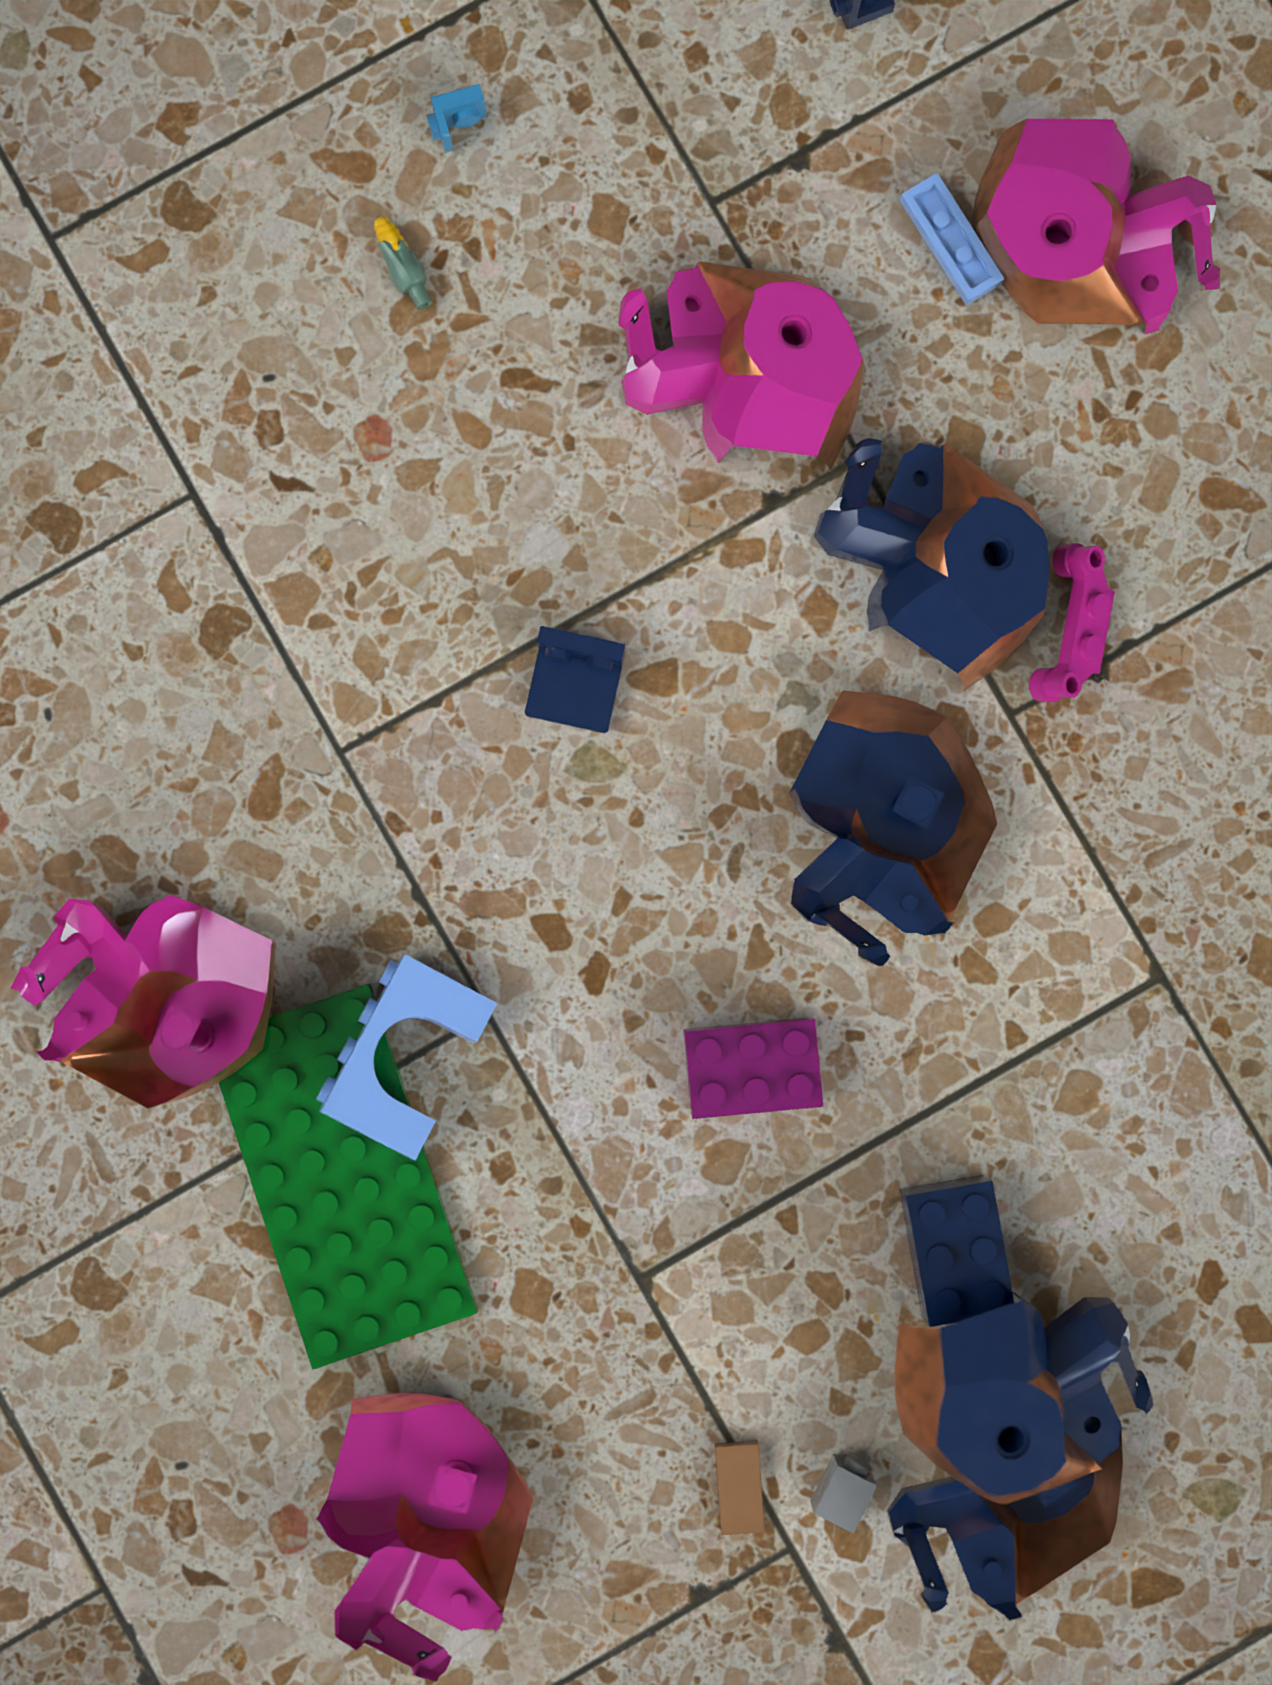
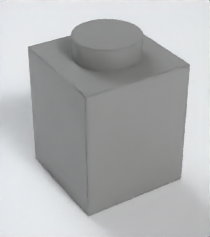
M833 1454L810 1501L814 1514L854 1534L877 1487L873 1475L869 1473L870 1466L850 1455H847L845 1460Z

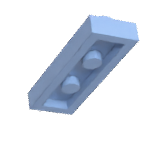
M938 173L901 194L900 203L966 306L1003 283L1005 278Z

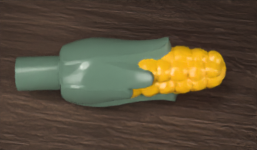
M378 217L373 224L379 242L378 247L384 256L395 286L402 294H409L417 310L426 309L432 304V300L424 287L426 284V273L421 262L415 256L413 250L409 248L399 230L395 228V224L388 217Z

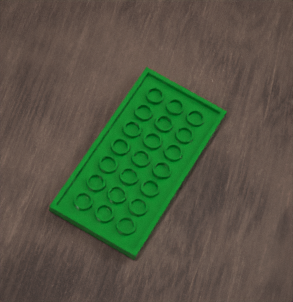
M366 984L269 1017L263 1050L237 1072L219 1082L312 1370L477 1314L479 1311L424 1145L416 1160H412L319 1112L322 1102L316 1100L320 1089L328 1076L336 1079L344 1064L337 1060L342 1048L349 1037L357 1040L365 1025L359 1022L358 1019L370 998L376 1000L371 984ZM385 1031L379 1039L374 1053L375 1075L379 1084L388 1095L411 1107Z

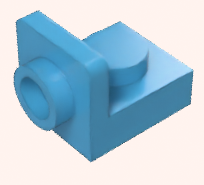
M480 84L431 97L434 113L427 115L433 141L442 139L445 152L453 151L448 127H471L477 124L480 119L487 117Z

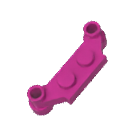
M1079 543L1062 544L1054 551L1052 559L1054 571L1061 578H1072L1073 584L1058 664L1055 668H1039L1035 670L1029 680L1030 694L1038 702H1057L1061 698H1075L1080 693L1082 684L1092 674H1100L1115 591L1110 590L1103 571L1105 554L1099 546L1084 547Z

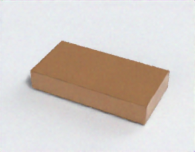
M758 1440L715 1443L721 1535L765 1533Z

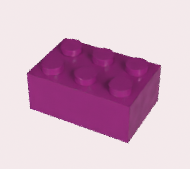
M814 1018L683 1029L692 1119L824 1107Z

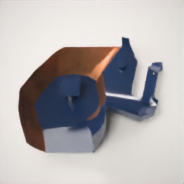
M866 438L856 444L846 459L845 464L848 467V471L838 496L828 510L820 514L814 537L829 556L883 570L868 599L867 617L869 631L889 625L958 673L965 691L1005 662L1020 647L1044 616L1049 579L1048 540L1037 512L1027 500L948 444L937 446L929 442H921L913 450L903 455L884 507H870L865 500L882 454V441Z
M844 690L841 692L789 792L797 811L809 825L837 839L794 879L791 906L806 921L832 928L858 947L859 957L878 967L884 966L890 958L886 945L841 912L840 902L855 896L904 933H918L927 936L946 933L955 922L949 921L997 826L993 803L973 758L947 716L917 702L890 695Z
M1011 1290L1009 1291L1021 1299V1301L942 1328L914 1327L899 1323L894 1380L895 1400L903 1434L939 1468L978 1495L998 1504H1007L1101 1470V1461L1120 1446L1119 1435L1122 1426L1102 1384L1101 1372L1111 1362H1118L1136 1408L1144 1411L1147 1415L1153 1407V1397L1147 1379L1142 1371L1136 1370L1128 1347L1130 1342L1128 1322L1115 1303L1108 1297H1083L1045 1327L1043 1318L1035 1307Z
M1122 1430L1119 1435L1120 1446L1101 1461V1470L1007 1504H998L978 1495L952 1476L902 1488L887 1509V1514L894 1537L899 1538L910 1549L925 1588L921 1593V1597L931 1613L937 1612L948 1605L946 1600L949 1591L926 1536L929 1527L946 1528L971 1591L983 1598L989 1606L1003 1614L1008 1621L1023 1617L1017 1608L1018 1603L1111 1542L1118 1515L1123 1470Z

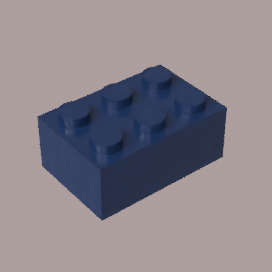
M978 1175L899 1189L921 1316L929 1327L956 1323L1015 1303L1013 1293L1009 1291H1012L995 1191L991 1179L985 1175Z

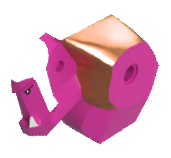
M1025 119L1008 128L1000 136L982 175L975 197L972 228L1005 278L1002 283L1004 288L1022 311L1036 323L1147 325L1145 334L1159 330L1164 319L1171 311L1172 302L1178 294L1171 244V229L1183 220H1187L1192 225L1198 281L1205 286V290H1217L1220 288V267L1213 265L1210 225L1215 215L1217 204L1211 186L1187 175L1130 195L1131 156L1125 139L1117 129L1114 119Z
M699 261L695 268L678 270L667 289L674 346L661 351L655 348L648 302L642 293V289L627 292L620 303L618 325L625 329L628 356L626 374L621 381L626 405L648 415L702 403V433L708 449L714 454L718 463L732 446L817 456L827 464L829 471H831L850 433L858 408L865 369L864 361L851 327L831 295L813 280L801 275Z
M170 894L166 898L152 903L143 911L128 936L101 906L89 900L68 899L54 916L58 926L28 967L20 968L10 988L18 990L25 1000L36 1006L46 999L83 958H92L96 970L84 978L54 1018L53 1033L47 1047L42 1051L36 1052L43 1060L62 1062L149 1109L189 1097L214 1086L237 1072L263 1050L273 997L275 942L202 906Z
M412 1393L351 1399V1414L328 1497L316 1520L322 1525L327 1537L341 1549L369 1558V1560L334 1611L335 1637L356 1651L365 1643L412 1667L413 1676L437 1682L438 1677L445 1673L452 1657L448 1655L444 1647L395 1618L394 1608L406 1599L416 1608L460 1631L493 1629L496 1633L503 1622V1612L531 1510L533 1496L521 1473L490 1429L462 1400Z

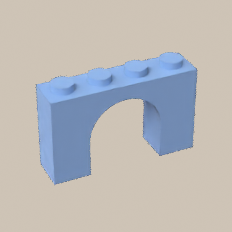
M404 954L398 962L392 959L389 961L379 980V983L385 985L384 990L378 1001L372 998L368 1000L358 1019L359 1022L365 1024L357 1040L351 1037L348 1038L337 1058L338 1061L344 1063L336 1079L330 1076L327 1077L316 1100L322 1102L319 1112L412 1160H416L436 1120L397 1101L381 1087L374 1070V1053L379 1039L394 1023L404 1019L418 1018L430 1021L470 1043H475L479 1040L497 1003Z

